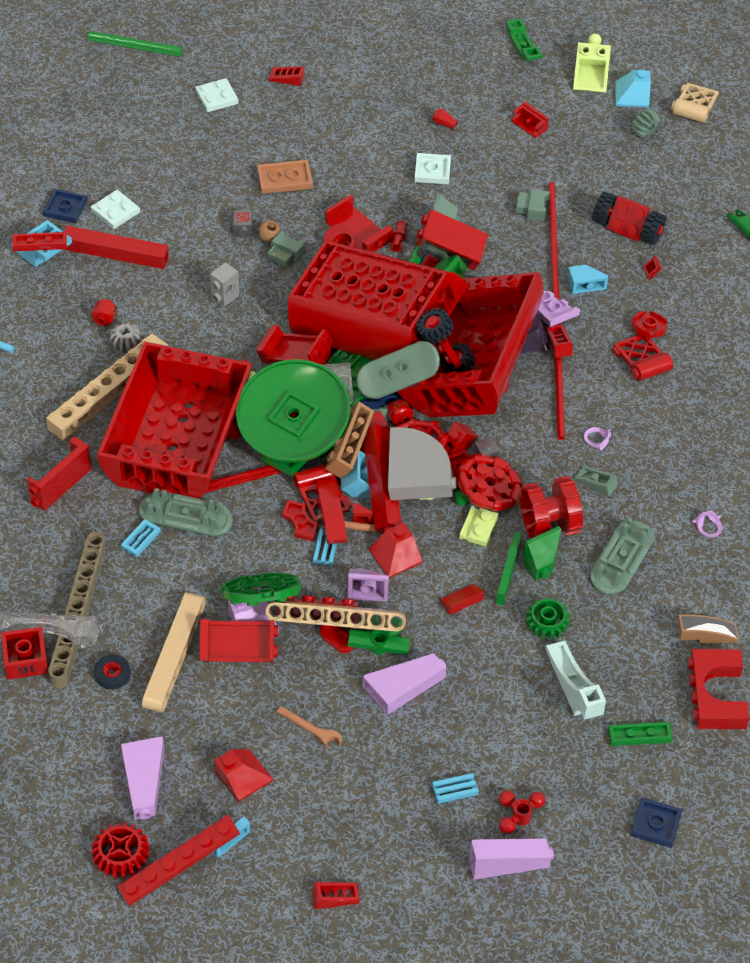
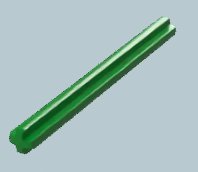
M89 31L87 39L93 42L178 57L182 54V48L178 46Z

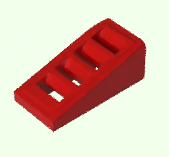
M273 67L269 81L301 86L305 76V67Z
M557 325L545 328L554 356L556 358L571 356L573 354V343L564 326Z
M315 882L311 890L314 909L353 905L360 902L357 882ZM350 889L351 897H347L346 890ZM340 890H341L342 897H339V895H338V891H340ZM329 892H332L333 897H329Z

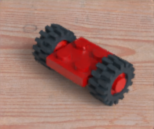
M605 191L598 197V201L595 203L596 206L593 209L594 212L592 213V220L607 225L606 229L636 241L641 239L653 245L657 244L662 236L667 221V216L656 211L650 213L651 207L620 195L617 197Z
M431 308V312L429 310L425 311L427 314L421 315L422 319H418L416 327L424 341L432 342L441 352L439 364L444 372L459 373L467 372L469 369L472 370V365H475V357L470 348L461 342L459 344L453 343V346H451L447 341L446 335L450 336V331H453V322L447 312L440 308H437V310Z

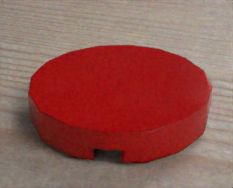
M641 311L633 316L632 328L641 336L657 338L667 332V319L657 312L650 311V313H646V311Z

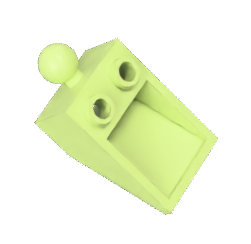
M594 33L589 36V43L578 42L573 90L606 93L611 46L600 45L601 37Z

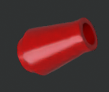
M438 108L432 117L435 124L453 130L458 123V120L454 119L444 109Z

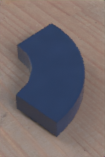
M397 392L379 399L363 398L360 402L370 409H379L383 404L397 400Z

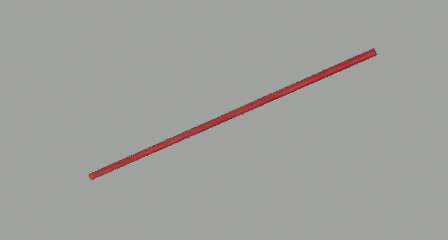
M549 182L552 293H554L555 298L559 299L555 183ZM554 356L558 440H564L562 357L556 358Z

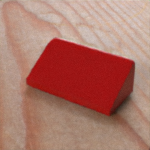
M472 584L441 598L440 602L448 614L451 615L484 600V591L477 585Z

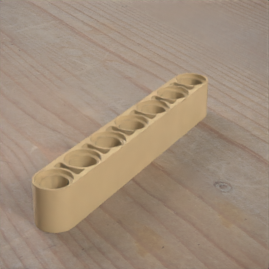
M187 592L184 594L145 691L142 708L161 713L164 712L205 608L206 597Z
M275 600L266 607L267 617L274 621L386 631H400L405 627L406 623L405 615L400 611L292 601L276 602ZM273 605L280 607L281 613L273 615L270 612V607ZM291 608H299L301 615L293 617L290 613ZM318 609L321 612V617L314 619L310 614L311 610ZM332 611H339L342 618L335 621L331 618L330 614ZM355 612L361 614L362 620L357 623L353 622L351 614ZM374 614L380 615L382 622L374 624L371 621V616ZM399 616L402 619V624L394 626L391 623L392 617Z

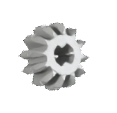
M121 322L120 326L115 325L114 329L111 330L110 343L115 350L120 349L121 353L124 349L129 351L130 348L136 347L141 342V333L136 325H131L129 322L127 324Z

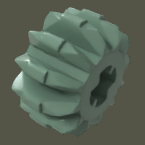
M644 109L636 116L632 129L638 136L647 138L658 126L660 118L655 111Z

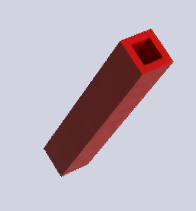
M66 226L64 230L72 238V243L67 246V249L63 250L160 269L165 268L169 259V246L166 244L72 226Z
M374 423L368 427L363 444L375 531L384 533L387 529L402 523L399 500H391L388 490L389 428Z

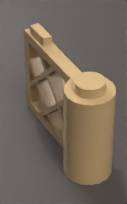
M687 83V85L683 84L680 90L682 92L680 98L672 103L671 110L673 114L706 123L719 92Z

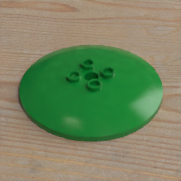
M284 360L261 369L245 384L236 408L237 424L246 443L260 455L279 462H303L326 453L343 436L350 419V400L344 384L330 369L307 360ZM291 412H298L299 416L291 418L289 414Z

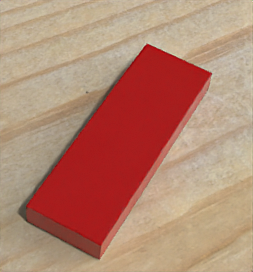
M67 232L12 234L13 252L67 249Z

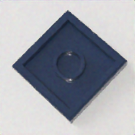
M54 189L42 212L43 216L76 223L88 200V196Z
M641 797L630 836L672 848L683 809Z

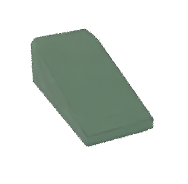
M583 466L574 478V480L608 497L618 486L616 475Z

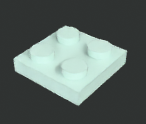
M227 78L195 87L196 93L207 112L238 104V98Z
M417 153L415 182L449 184L451 155Z
M116 190L92 205L91 211L115 229L138 214L140 207Z

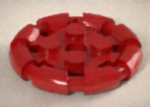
M475 454L471 455L469 459H464L457 469V484L463 495L466 494L469 501L482 509L489 508L492 511H504L519 502V491H521L522 482L516 470H512L510 464L497 456L493 458L488 457V455Z

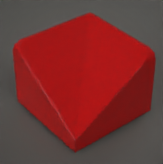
M353 503V522L372 524V511L357 503Z

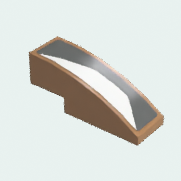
M679 615L677 627L680 640H698L699 644L739 642L735 623L702 615Z

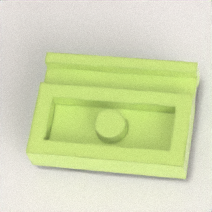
M471 506L459 539L463 538L469 542L486 547L498 519V513L482 508L479 510L475 506Z

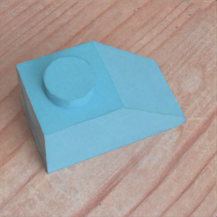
M587 265L568 267L567 280L572 294L607 289L608 275Z

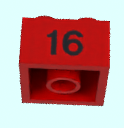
M42 627L1 632L7 680L49 674Z

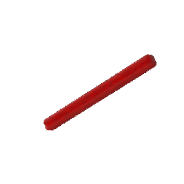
M269 465L212 480L205 493L279 474L282 471Z

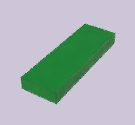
M670 722L608 725L610 746L672 743L673 741Z

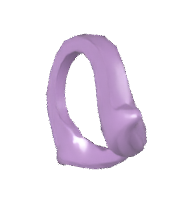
M598 427L589 428L584 433L586 444L598 448L600 451L608 445L609 438L611 437L610 429L604 430ZM592 432H597L602 437H605V439L601 443H592L588 440L587 436Z
M713 511L702 512L695 520H692V523L697 525L699 533L708 538L718 536L723 529L719 520L721 516H718ZM705 516H708L717 526L718 530L716 533L708 534L703 531L702 526Z

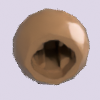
M265 221L259 227V236L263 241L271 242L281 231L280 227L274 221Z

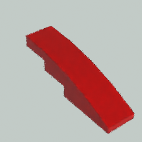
M335 478L316 480L320 514H322L327 544L347 543L345 522Z

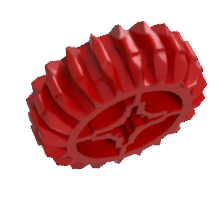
M117 822L115 827L108 824V830L101 828L100 835H95V842H92L91 856L100 872L104 871L106 877L112 873L114 879H116L118 874H121V877L124 879L126 873L133 876V870L140 872L141 866H145L147 863L146 859L149 858L150 849L148 838L146 835H143V831L141 829L137 830L135 824L129 827L127 822L123 826H120ZM109 844L110 850H108V854L105 856L103 851ZM136 844L138 849L136 853L132 856L131 850L133 849V846Z

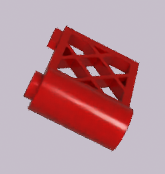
M636 335L613 345L612 351L617 357L621 356L629 365L632 377L638 381H643L673 369L671 356L666 352L663 353L648 337ZM644 339L646 345L638 344L637 342ZM621 347H630L631 350H623ZM634 348L644 350L643 353L633 352ZM647 351H651V352H655L656 354H654V355H649V354H646V352H647ZM631 357H636V358H641V359L638 360V361L633 362V361L631 360Z
M327 463L296 472L293 476L294 484L306 504L311 519L314 521L318 517L314 513L315 507H319L318 496L316 500H312L307 497L306 493H317L316 480L335 478L336 475L325 469ZM335 478L340 502L343 506L342 512H349V508L352 507L348 496L344 497Z

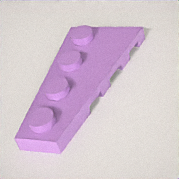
M544 291L537 315L551 327L580 315V309L577 307L572 308L564 299L559 300L554 297V293Z

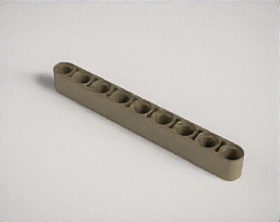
M92 532L88 535L49 667L50 681L55 688L65 687L70 680L106 552L105 539L100 532Z

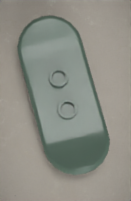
M419 341L363 365L359 370L356 378L357 388L365 397L379 399L434 376L440 363L439 353L433 344L427 341Z
M155 488L154 493L146 496L139 506V514L143 520L146 519L153 524L209 536L224 535L231 529L233 524L232 514L222 502L218 501L216 504L214 500L207 501L185 495L167 493V490L160 492L157 488Z
M628 518L627 521L620 523L591 571V581L596 590L603 594L614 595L626 589L654 542L655 536L650 526L639 521H632V518Z

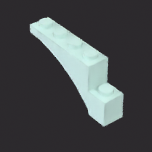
M566 641L546 645V652L574 716L582 714L585 720L604 715L606 700L599 684H593L585 676L572 656Z

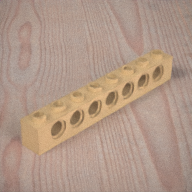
M154 334L144 338L141 343L130 349L121 359L116 360L111 367L105 369L96 379L91 380L86 387L76 392L71 399L65 401L54 412H51L46 418L48 430L61 440H66L123 393L144 341L168 346V344Z

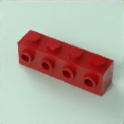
M303 595L302 598L287 597V601L349 607L359 606V602H354L355 599L351 598L335 601L334 597L324 596L322 599H314L315 596ZM277 606L276 615H279L281 609ZM291 608L290 613L293 617L301 615L299 608ZM318 609L311 610L310 614L314 619L321 617V612ZM332 611L330 614L331 618L335 621L342 618L339 611ZM355 612L351 614V620L357 623L358 613Z

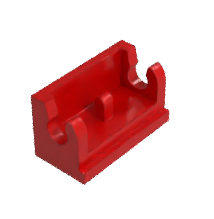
M524 101L522 105L513 111L517 115L511 119V122L533 138H537L548 130L549 118Z

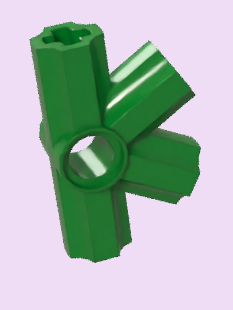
M376 614L372 615L371 621L374 624H380ZM396 616L392 617L391 623L394 626L402 624L399 618ZM362 628L363 630L350 629L349 647L369 649L376 655H381L385 652L408 655L410 637L398 636L404 628L400 631Z

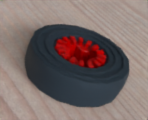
M106 655L95 664V680L105 689L114 690L121 688L130 679L131 668L129 662L120 655ZM109 670L116 671V674L112 675L109 673Z

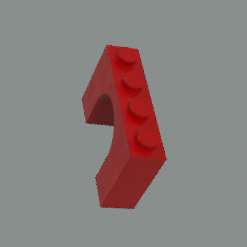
M692 649L691 657L687 658V668L691 669V674H689V686H693L691 704H695V709L692 711V719L696 721L697 729H747L749 722L747 701L718 700L707 692L704 685L708 680L715 677H740L743 669L741 650Z

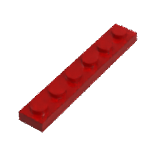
M226 815L117 887L130 906L240 835V832L230 816Z

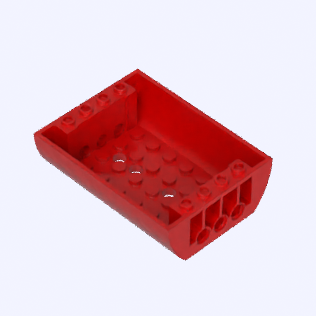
M324 241L289 294V325L292 334L318 336L322 329H326L333 341L331 344L332 348L376 360L416 342L424 341L416 327L418 319H422L421 315H426L425 311L427 310L431 312V308H435V310L440 308L441 310L444 309L450 316L466 290L467 285L463 278L456 273L333 241Z
M539 272L464 278L463 280L467 288L449 316L453 322V331H450L451 335H446L451 346H453V343L459 344L461 342L470 348L475 357V365H472L473 369H469L467 372L445 373L439 364V368L434 376L397 391L401 397L416 410L432 418L495 414L543 299L544 286ZM433 344V345L436 347V349H437V351H438V353H439V358H441V357H440L441 352L439 351V349L437 348V346H436L435 344Z
M144 341L97 453L98 461L103 471L119 487L147 493H154L155 488H157L160 492L167 490V493L200 499L208 489L235 417L242 389L248 382L252 363ZM187 404L193 405L191 408H185L184 406ZM187 418L188 421L180 422L179 419ZM171 446L177 447L174 451L168 450Z

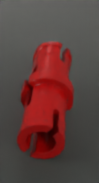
M403 220L397 222L395 232H393L390 249H393L394 252L401 250L403 240L405 241L406 238L405 232L408 224Z

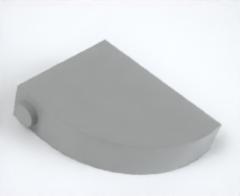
M402 427L390 428L388 477L390 499L453 497V489H456V478L452 476L450 460L444 447L435 438L422 431Z

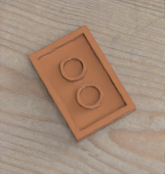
M308 160L257 165L262 194L313 189Z

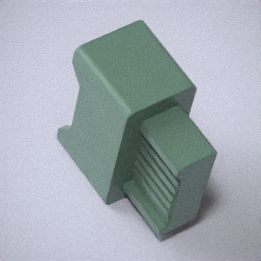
M532 189V193L519 192L516 213L526 214L527 219L544 222L546 212L544 206L548 204L549 191Z
M280 231L271 241L268 259L285 267L291 261L297 263L306 252V242L292 239L286 236L284 231Z

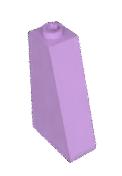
M433 653L363 676V688L388 715L446 678L447 666L441 658L439 659Z
M163 736L121 744L134 819L145 820L156 815L164 756Z
M480 839L471 841L469 862L475 880L549 868L551 859H554L552 846H548L547 839Z

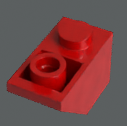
M454 422L446 433L449 436V442L445 445L444 449L448 456L462 450L467 451L478 436L468 425Z

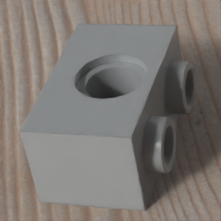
M225 262L210 274L211 297L215 303H219L224 307L239 296V272Z

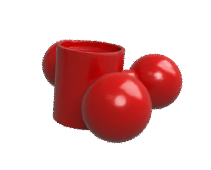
M509 790L503 791L499 795V802L503 807H511L513 814L512 817H504L500 820L499 828L501 832L511 834L516 829V824L520 826L529 824L533 808L544 806L546 802L544 794L535 791L529 796V801L526 799L516 801L513 792ZM519 811H524L526 814H521Z

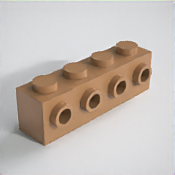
M357 402L350 408L348 426L343 436L337 440L333 450L326 458L328 462L325 469L339 478H342L353 469L374 414L372 409L361 402Z

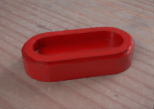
M321 626V638L338 652L349 653L354 649V647L348 646L349 634L341 627Z

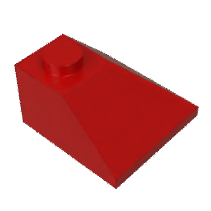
M404 522L387 529L369 548V552L389 578L423 563L414 536Z
M231 749L214 760L215 773L238 802L273 781L271 775L249 749Z

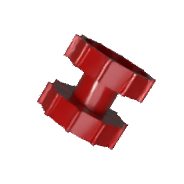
M569 476L555 478V482L551 485L552 496L546 498L542 488L537 486V483L522 485V489L519 491L523 524L529 538L532 539L549 531L550 522L558 521L561 531L566 533V536L578 534L584 527V512L582 510L580 494L574 480L569 479Z

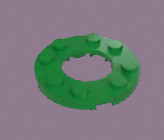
M289 573L245 575L231 579L221 586L224 599L229 600L231 604L247 603V606H255L259 602L274 600L276 602L287 601V597L299 595L298 592L302 589L299 576ZM266 586L265 589L258 590V593H256L255 589L250 590L253 587Z

